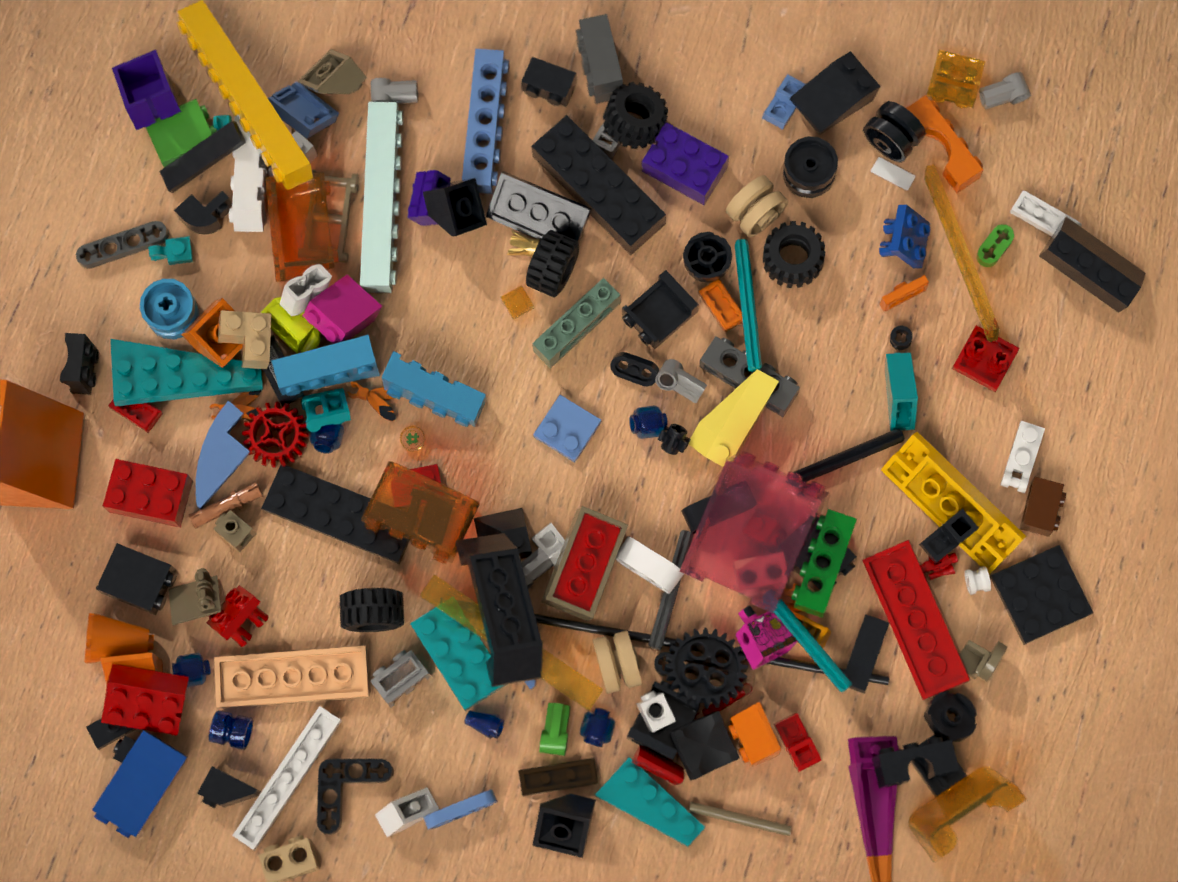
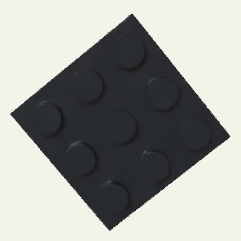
M1060 545L990 576L1023 645L1094 613Z

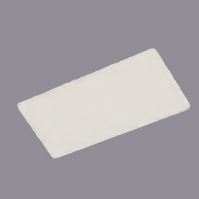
M878 157L871 169L872 173L908 191L916 177L881 157Z

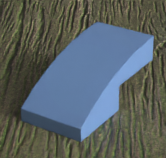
M787 74L777 89L775 97L765 110L762 119L784 129L796 110V106L790 101V97L806 84Z

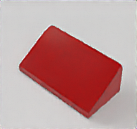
M640 745L632 759L635 765L673 785L683 783L685 771L683 767Z

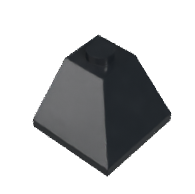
M522 508L474 518L477 537L504 533L517 547L520 559L527 558L532 554Z
M568 794L541 803L532 846L583 858L596 799Z

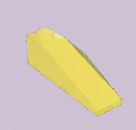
M757 369L699 422L690 438L689 445L725 469L731 468L779 381Z

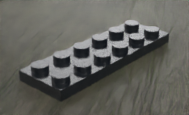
M280 465L261 508L265 512L397 564H400L409 540L398 537L399 530L403 528L407 512L287 465L285 467ZM416 517V520H415V523H414V526H413L412 533H413V531H414V529H415V526H416V524H417V522H418V517Z

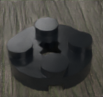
M949 691L940 692L929 702L924 713V719L936 736L939 738L943 737V741L961 742L976 729V709L972 702L963 694L948 693ZM947 712H948L949 714H952V713L955 714V716H956V717L954 718V721H955V722L951 721V720L947 717Z

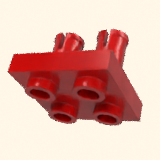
M976 325L952 369L996 392L1020 348Z
M239 585L226 595V600L221 605L222 612L209 615V620L206 624L227 641L231 637L240 647H244L247 642L241 638V635L250 641L252 634L241 626L242 623L248 618L257 628H260L264 623L257 617L259 616L266 622L269 616L257 607L261 601Z

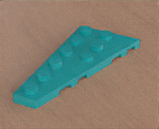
M110 339L115 406L263 390L262 369L242 368V361L231 359L221 368L199 353Z

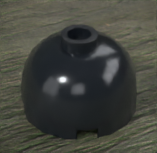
M713 232L698 233L691 237L683 252L684 266L689 275L697 281L706 283L717 281L730 268L732 261L731 247L725 238L714 235Z

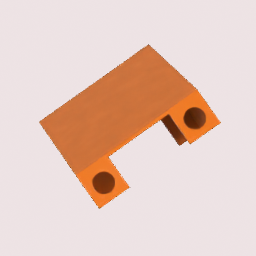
M0 380V506L74 509L84 412L11 381Z

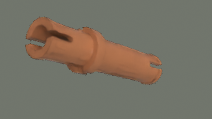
M255 482L238 492L234 490L231 492V495L192 514L190 513L189 518L194 528L197 529L199 526L220 517L223 513H228L230 510L233 511L237 508L239 510L244 508L243 505L263 497V493L258 483Z

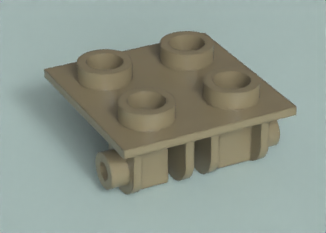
M200 568L195 573V582L169 589L172 625L222 612L217 575L211 577L206 569Z

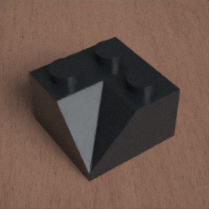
M476 178L454 181L423 192L428 216L452 237L487 225Z

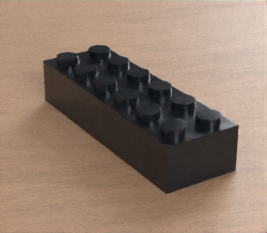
M568 115L563 117L531 146L532 156L578 203L592 208L590 215L630 255L666 224V214Z

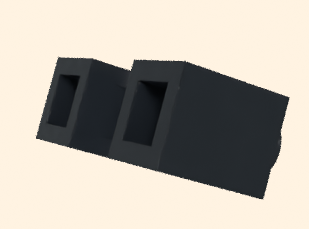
M943 737L928 740V745L919 746L918 742L903 745V750L894 751V747L878 750L879 754L872 758L879 789L901 785L910 781L908 767L911 761H917L924 766L928 779L951 775L960 771L952 740L943 741Z

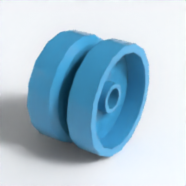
M161 279L153 282L145 289L140 299L139 308L143 319L156 335L164 339L176 340L182 338L181 334L199 317L200 310L196 299L184 283L175 279Z

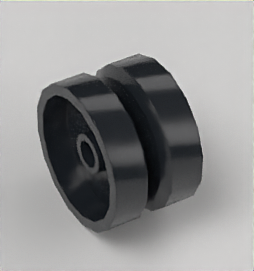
M886 101L877 110V117H872L865 124L863 133L869 143L885 157L899 163L904 162L912 153V147L918 146L924 139L926 131L921 122L909 110L896 102Z
M807 136L791 144L785 154L783 179L790 191L802 198H815L826 193L834 183L837 172L838 157L835 149L827 141L819 137Z

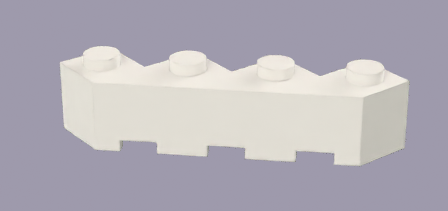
M237 115L234 116V121L237 122L246 143L233 151V158H235L234 176H231L233 203L232 208L229 209V221L234 224V232H263L267 222L265 197L268 192L267 165L261 156V149L254 147L250 138L252 135L250 132L245 133L239 121L241 118Z

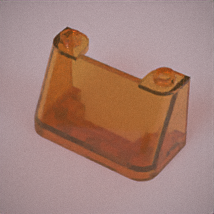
M324 172L312 173L313 179L289 190H286L282 182L277 183L274 177H265L276 282H285L302 276L309 267L316 264H321L326 270L334 268V263H339L338 249L332 247L326 196L331 195L330 181H325Z

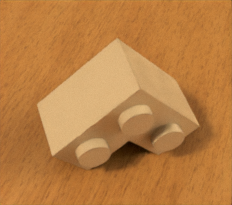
M221 310L218 342L243 344L242 368L267 369L270 362L271 314Z

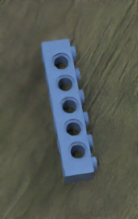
M475 49L462 180L476 178L479 193L492 194L493 186H496L498 182V172L494 171L495 163L500 162V149H497V141L502 140V126H499V119L504 118L505 104H501L502 96H506L507 82H504L503 79L504 74H508L509 59H505L504 50ZM488 74L496 75V77L491 80L485 78V76ZM486 96L494 97L490 102L483 101V98ZM484 118L492 120L489 124L480 123ZM484 140L490 142L486 147L478 145L479 142ZM479 163L487 164L485 169L479 170L475 168Z

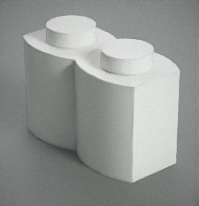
M321 264L309 267L302 276L295 277L286 283L280 305L290 316L303 313L309 301L329 287L332 275Z

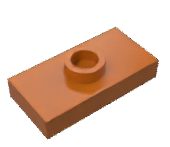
M923 275L908 284L906 282L898 284L893 288V292L881 298V308L886 312L926 291L929 284L928 279Z
M720 279L699 290L698 294L725 333L743 322L742 311Z

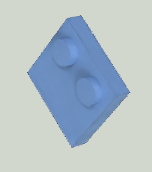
M559 395L533 434V437L575 463L602 421L567 398Z

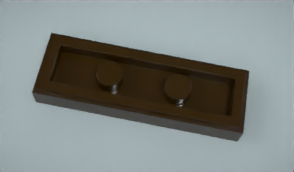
M594 758L518 770L522 796L598 784Z

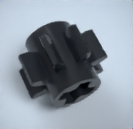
M671 424L670 427L665 426L658 437V440L662 442V450L671 455H676L678 452L683 453L691 439L686 437L687 430L678 424Z

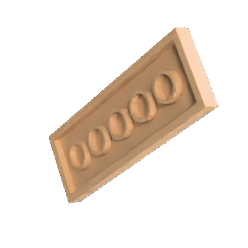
M366 646L214 657L217 709L369 697Z

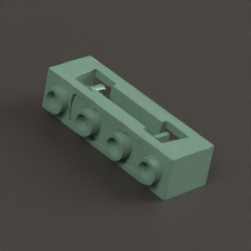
M603 278L532 343L533 352L551 369L621 304V295Z

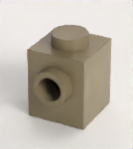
M231 510L227 514L223 513L215 523L214 530L239 552L257 534Z

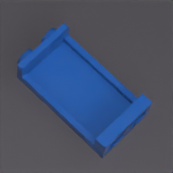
M143 730L92 809L96 813L94 817L106 825L109 821L118 826L116 831L127 838L131 835L136 837L187 756L146 730Z

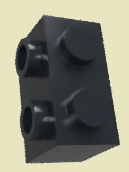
M532 57L521 81L522 91L532 98L541 97L546 99L548 103L554 106L563 105L567 107L577 84V73Z

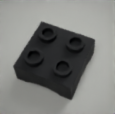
M65 333L68 358L64 369L60 373V382L70 386L72 394L91 395V389L96 385L94 365L98 363L99 350L96 349L86 334Z
M719 711L712 712L669 732L690 780L700 778L715 769L740 759Z

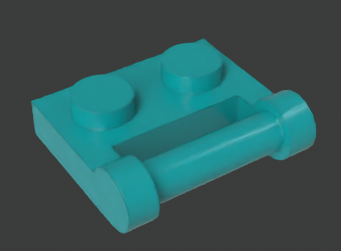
M343 388L307 395L301 400L302 408L307 416L306 427L310 432H317L321 426L339 425L351 420ZM322 405L324 413L316 415V406Z

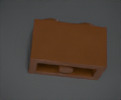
M1039 477L1033 478L1020 525L1021 530L1047 537L1053 533V530H1058L1061 516H1057L1058 509L1064 506L1066 493L1063 492L1064 484Z

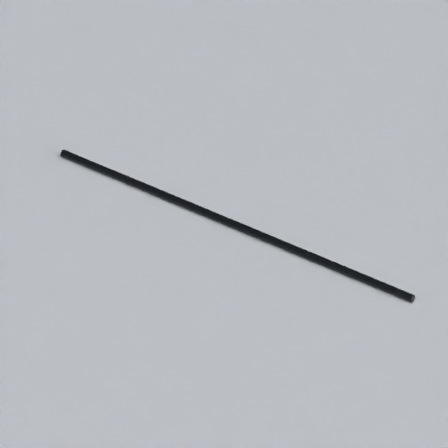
M441 597L440 604L448 600V598ZM456 600L462 610L480 613L478 604ZM535 614L538 624L614 637L615 633L626 631ZM627 630L630 640L649 643L651 634ZM665 637L663 646H676V639ZM741 650V653L739 654V656H740V655H744V656H745V654H744V652H743L742 650ZM778 657L767 663L825 674L817 664ZM840 668V670L845 674L846 669ZM872 674L869 682L888 685L889 676Z

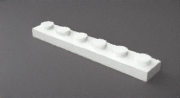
M319 706L232 836L251 849L256 850L342 722L341 719Z

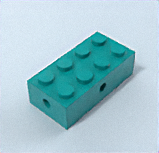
M454 596L410 623L465 711L506 686H491L486 661L491 655Z

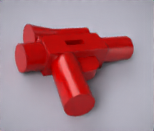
M954 552L947 554L935 564L928 556V561L920 565L924 573L933 571V573L928 574L929 579L933 580L944 575L955 574L952 564L958 562V558Z

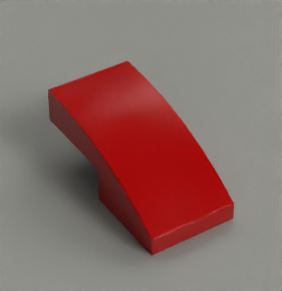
M794 713L774 723L798 772L822 761L798 713Z

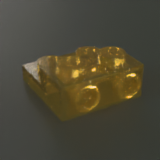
M939 50L926 96L932 97L935 102L948 101L955 103L959 108H973L985 61Z

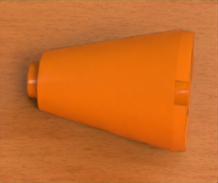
M89 613L85 663L101 662V658L148 653V650H153L154 635H149L150 629L96 613Z

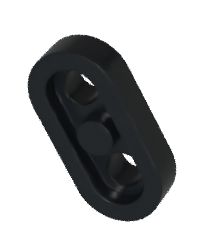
M627 352L617 353L610 363V368L614 375L646 387L652 386L656 382L655 379L659 372V368L654 362ZM621 361L627 362L628 365H624Z

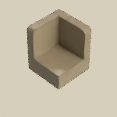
M969 640L961 651L960 656L969 676L976 679L992 653Z

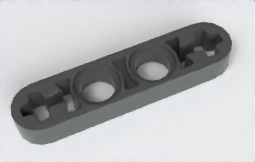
M152 221L82 245L76 252V259L82 267L87 269L94 268L147 250L149 246L162 245L165 243V239H168L169 232L162 222ZM157 228L159 231H162L159 233L160 237L158 238L153 235L154 229ZM143 232L146 233L149 241L146 242V239L142 234ZM131 236H139L140 243L133 247L128 245V239ZM110 243H115L117 245L116 252L106 254L105 247ZM97 248H99V251L103 257H99V255L97 254L98 251L96 250ZM86 252L91 254L90 261L85 260Z

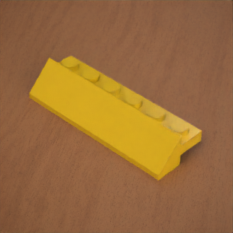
M915 432L881 469L939 527L963 509L979 529L959 544V546L980 567L985 566L989 575L1027 537L918 432Z

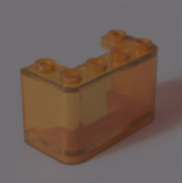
M388 461L361 521L365 523L364 527L378 533L379 529H388L389 535L400 540L405 537L411 540V545L424 551L426 548L431 549L430 552L434 554V560L447 564V561L453 563L458 552L456 541L464 539L480 503L400 464Z

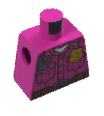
M747 606L738 613L744 625L736 633V638L753 670L788 653L798 642L780 619L771 611L757 616L753 608Z

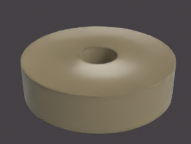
M999 641L997 642L978 677L988 681L1008 646Z

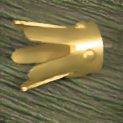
M512 230V233L517 236H511L510 244L522 249H509L507 255H527L532 257L539 239H529Z

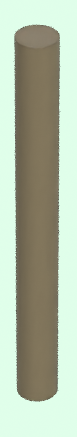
M692 801L689 812L790 836L792 826Z

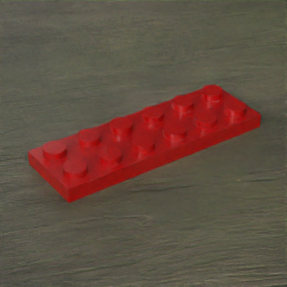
M910 540L863 559L862 561L922 700L929 699L940 692L971 681Z

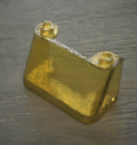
M982 766L913 812L909 818V827L934 863L950 853L957 844L955 832L950 827L953 823L984 802L988 808L1000 806L1006 812H1009L1027 799L1021 790L1006 777L989 766Z

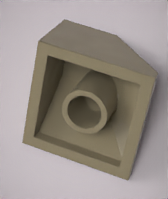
M330 49L298 82L317 93L351 94L360 89L362 82L367 77L351 57Z

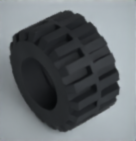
M629 82L628 86L626 84L620 85L619 89L616 88L611 95L603 114V120H605L603 125L604 128L608 129L607 134L613 136V140L616 143L621 142L624 147L630 145L632 149H637L638 146L646 148L648 144L652 145L668 117V107L665 106V99H661V94L658 91L654 92L653 87H645L644 83L635 85L634 82ZM628 112L636 113L640 115L643 119H637L631 116Z
M790 221L788 226L784 222L780 224V229L775 227L771 235L769 234L766 238L763 252L764 269L766 272H770L769 277L772 280L776 278L777 284L781 286L783 283H787V288H792L793 284L800 288L803 287L804 282L807 285L812 283V279L818 277L824 263L826 251H824V241L821 242L822 236L820 233L815 234L813 226H810L809 229L806 228V223L801 222V225H796V221ZM796 245L806 251L808 259L801 264H790L782 259L779 252L786 246Z
M549 230L540 240L532 256L526 274V285L554 298L560 294L575 266L579 253V242Z
M363 588L350 590L340 595V627L354 632H380L394 630L404 625L403 593L389 588Z

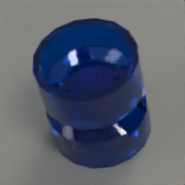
M217 710L211 722L209 742L225 745L228 742L232 748L245 750L251 738L253 718L242 715L234 718L232 713Z

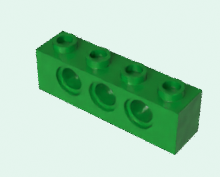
M830 509L827 510L826 516L820 515L816 529L820 530L818 539L812 538L808 552L812 553L810 562L804 561L799 575L804 577L801 586H795L791 598L796 601L795 609L823 618L857 521L856 518ZM834 534L838 542L836 544H828L824 536ZM825 557L829 560L830 565L827 568H821L817 565L816 559ZM810 581H818L822 589L818 592H813L808 588V583Z

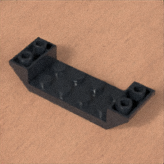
M504 533L457 540L456 546L461 566H469L491 657L486 661L491 686L495 687L540 679L542 671V641L517 547Z

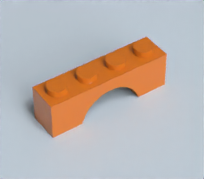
M925 95L906 107L924 126L925 136L938 140L945 147L948 153V163L945 166L943 176L956 193H959L980 179L983 172L982 162L977 156H973L970 153L966 141L956 135L952 123L947 118L944 119L939 113L940 109L934 100L930 101Z

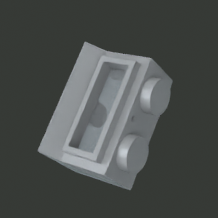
M405 650L400 652L393 658L395 663L388 668L382 666L373 673L374 679L371 680V683L390 708L395 705L393 702L404 693L407 695L414 690L413 686L422 679L426 678L428 680L431 678L428 671L411 650L408 653Z

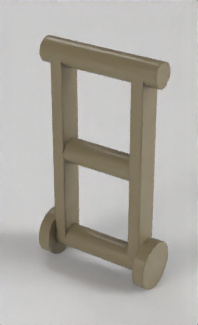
M312 170L313 179L308 180V189H312L305 246L304 249H299V258L347 263L348 253H344L350 203L352 193H357L359 175L352 174V178L316 175V170ZM319 185L346 187L343 215L316 212ZM314 222L341 224L338 252L311 250Z

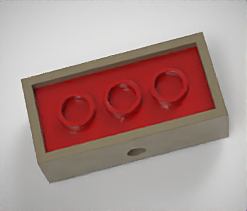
M584 506L578 508L541 602L586 621L593 619L628 524Z

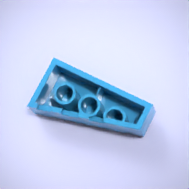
M369 335L272 360L279 390L282 395L286 394L287 396H293L305 390L319 389L380 376Z
M393 351L381 377L387 395L396 399L406 398L410 400L409 403L417 408L428 407L432 409L433 414L445 418L446 415L450 416L461 426H476L486 403V394L458 381H454L451 384L449 383V378L437 371L428 373L421 366L422 364L414 360L406 363L400 360L401 354Z

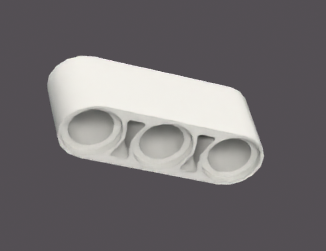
M629 536L619 548L616 560L620 564L668 594L672 592L685 574L675 564Z

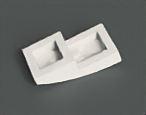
M549 523L531 539L538 548H541L547 554L555 567L565 540L554 525Z

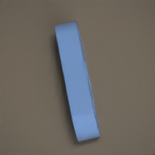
M488 790L433 812L423 818L427 829L431 830L497 803L494 791Z

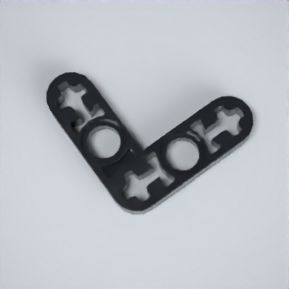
M327 759L323 761L318 770L317 826L319 830L325 834L332 835L341 828L343 783H386L392 778L394 773L391 763L385 759ZM330 764L335 769H342L341 764H345V779H341V773H333L332 778H329L328 774L324 773V769H328ZM354 764H360L363 767V774L359 778H352L349 775V769ZM367 764H371V769H379L380 764H384V767L388 769V773H384L383 778H380L377 773H370L371 778L366 779L368 775ZM327 790H334L337 793V799L332 804H326L323 800V794ZM323 807L328 809L337 807V812L331 811V818L336 821V825H331V830H327V826L322 824L323 821L328 819V812H322Z

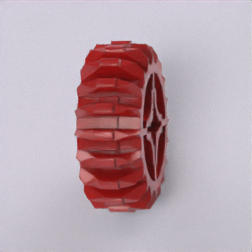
M278 401L275 402L274 408H271V405L267 402L265 403L266 410L264 411L258 406L256 408L259 413L257 416L253 413L249 414V417L253 420L252 423L244 422V426L250 430L242 431V435L248 437V439L243 441V445L250 446L248 448L250 451L249 455L255 454L253 457L255 462L262 459L264 467L268 465L270 460L272 468L277 467L278 461H280L282 467H285L287 465L285 460L288 458L292 463H295L293 455L296 453L301 457L303 453L299 450V447L307 448L308 446L302 440L310 438L308 433L303 432L307 430L306 423H302L305 417L303 415L297 416V408L289 411L290 405L288 403H285L281 409ZM283 417L290 421L275 424L269 418ZM264 423L266 427L265 434L257 442V431L261 424ZM270 426H272L274 431L277 430L282 444L277 439L275 440ZM295 427V438L288 447L286 437L291 433V429ZM276 445L282 452L269 453L263 451L262 448Z

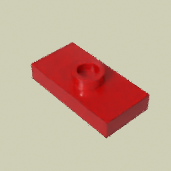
M113 399L108 405L111 410L147 433L151 431L163 414L161 410L150 403L115 406Z

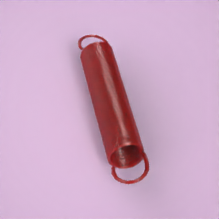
M749 683L743 684V685L748 684V685L751 686V691L748 693V694H750V693L752 692V690H753L752 685L749 684ZM743 689L742 691H737L738 694L735 699L729 696L730 700L727 705L720 700L719 708L711 704L708 709L704 708L702 713L706 716L715 711L720 712L748 694Z

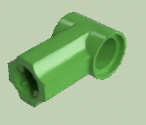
M548 703L545 729L542 730L540 740V753L565 756L570 706L560 703Z

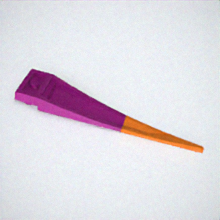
M897 736L849 738L848 746L851 765H848L871 882H891L897 785L879 789L872 758L879 754L878 750L894 747V751H898Z

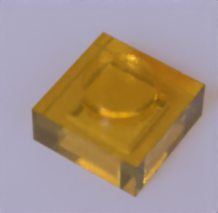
M522 285L501 296V300L513 320L534 309V305Z

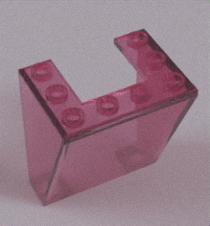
M742 451V453H736L726 460L679 572L702 582L706 578L750 597L751 604L774 613L815 527L829 492L825 491L826 487L814 481L811 484L802 481L801 475L791 471L788 474L778 470V465L765 461V464L755 460V455Z

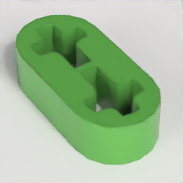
M998 225L986 238L977 252V261L980 265L984 267L994 266L1009 248L1014 239V231L1010 226ZM1003 232L1007 234L1006 239H1003L1000 244L996 243L999 234H1003ZM991 248L995 249L992 258H984V254L989 252Z

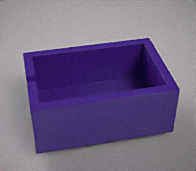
M156 50L112 67L125 109L136 130L152 125L156 122L157 118L163 120L181 112L166 69Z
M666 122L655 139V145H651L642 160V172L705 205L728 167L729 156Z

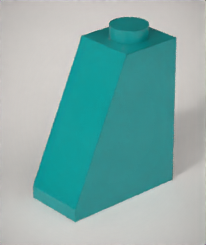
M911 352L886 354L885 380L890 431L898 428L901 431L915 430L918 395Z

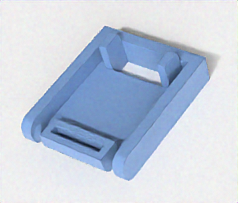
M295 82L291 86L288 85L272 94L271 97H268L280 118L306 139L336 122L339 114L299 82Z

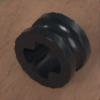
M906 326L895 327L890 334L891 345L897 350L907 349L911 345L913 338L911 330ZM897 333H901V336L903 333L907 335L904 343H902V340L900 342L896 341Z
M669 652L660 653L654 661L656 672L662 676H667L670 672L662 670V665L658 663L660 660L664 661L667 654H671Z

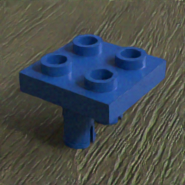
M898 205L896 219H885L884 223L889 225H883L885 234H893L892 242L882 241L880 246L885 248H879V253L881 257L897 256L914 269L922 268L926 257L927 239L930 235V222L908 205Z

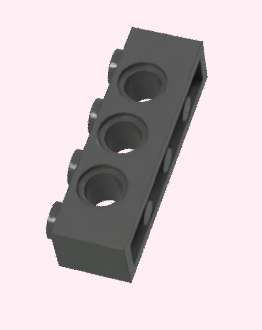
M715 336L700 359L699 367L736 389L747 379L744 376V373L749 371L746 350L741 352L734 347L735 345L726 338L720 339ZM726 358H733L736 364L729 367L723 361ZM764 363L760 371L779 381L777 385L778 390L773 392L765 407L784 417L799 394L800 387L797 386L798 383L793 378L779 375L773 366Z

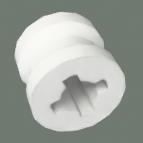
M985 566L980 567L976 571L971 569L965 570V582L970 595L976 594L980 590L985 592L991 591L990 577Z

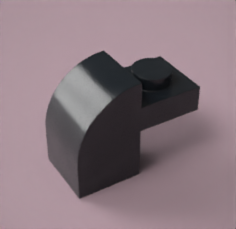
M222 191L204 207L191 194L174 212L191 231L203 235L212 234L222 228L218 219L225 217L229 213L232 202Z
M961 509L919 545L936 564L979 529V527Z

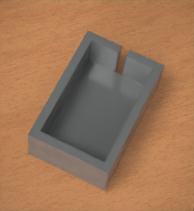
M604 14L579 20V29H576V42L582 57L583 73L587 78L589 97L594 96L595 104L608 102L616 88L619 89L620 85L623 84L608 16Z

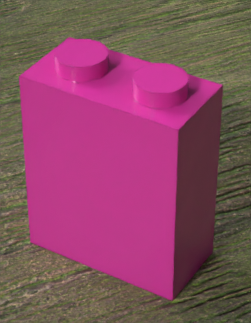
M346 274L310 300L303 313V317L319 330L327 340L335 344L350 340L373 323L382 305Z

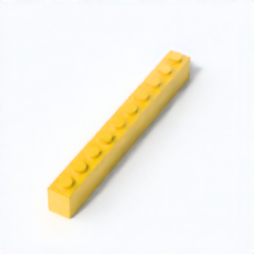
M201 0L178 10L177 13L180 21L177 22V26L181 34L188 36L187 41L192 51L197 50V56L201 65L208 67V74L212 82L219 84L218 89L224 100L228 98L234 116L239 115L241 118L239 121L245 133L250 132L252 135L250 138L254 147L261 149V156L265 164L272 166V173L277 183L282 182L286 190H289L313 179L310 162L205 2Z

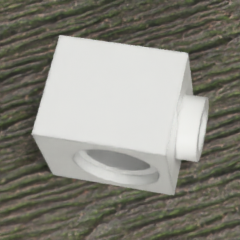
M648 692L641 696V702L636 703L650 732H655L676 721L663 693ZM653 703H658L661 707V712L657 717H652L649 713V707Z

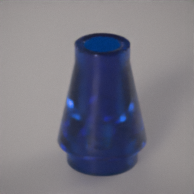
M472 710L468 711L464 722L465 725L472 727L489 739H498L504 727V719H501L499 715L474 712Z

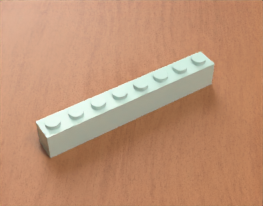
M368 102L360 286L367 293H392V285H396L397 273L396 270H393V262H397L398 250L397 247H394V239H398L399 235L398 224H395V216H399L400 211L399 201H396V193H400V178H397V170H401V156H398V148H402V133H399V125H403V111H399L397 102Z

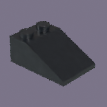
M850 51L833 61L790 97V101L820 135L871 103L881 86Z

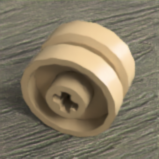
M764 175L754 179L741 189L726 208V213L733 221H741L740 228L748 237H753L766 229L780 216L788 205V200L781 192H773L774 184Z
M627 630L614 634L613 640L616 650L613 651L609 640L605 636L593 639L607 694L620 691L621 684L618 674L621 673L623 674L626 686L629 688L642 685L638 670L640 666L634 645L632 646Z

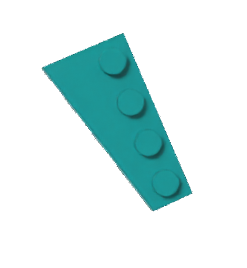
M630 757L595 794L599 799L608 802L619 810L628 813L687 847L705 829L703 824L641 767L635 765Z

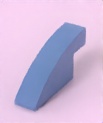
M229 401L217 414L201 448L196 473V503L199 509H202L248 457L250 452L229 434L243 417V413Z

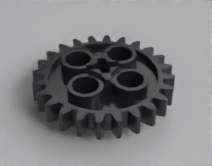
M695 628L692 637L685 632L683 640L680 638L676 639V646L671 645L669 649L671 654L666 656L665 661L668 664L665 665L664 671L670 672L666 676V681H673L670 689H679L677 698L685 695L687 696L686 704L694 700L695 708H698L700 702H702L705 708L708 709L712 702L716 708H719L720 700L727 705L730 700L729 696L734 699L737 697V691H742L744 686L741 682H745L747 679V675L744 673L747 672L748 666L743 664L746 656H739L742 648L733 647L735 639L726 641L727 633L719 637L717 636V629H714L712 634H708L707 628H704L702 634H699ZM691 651H700L702 653V656L696 657L691 653ZM716 657L725 658L727 663H719ZM704 666H708V671L704 670ZM692 673L697 679L690 680L685 674ZM710 680H718L721 686L712 685Z

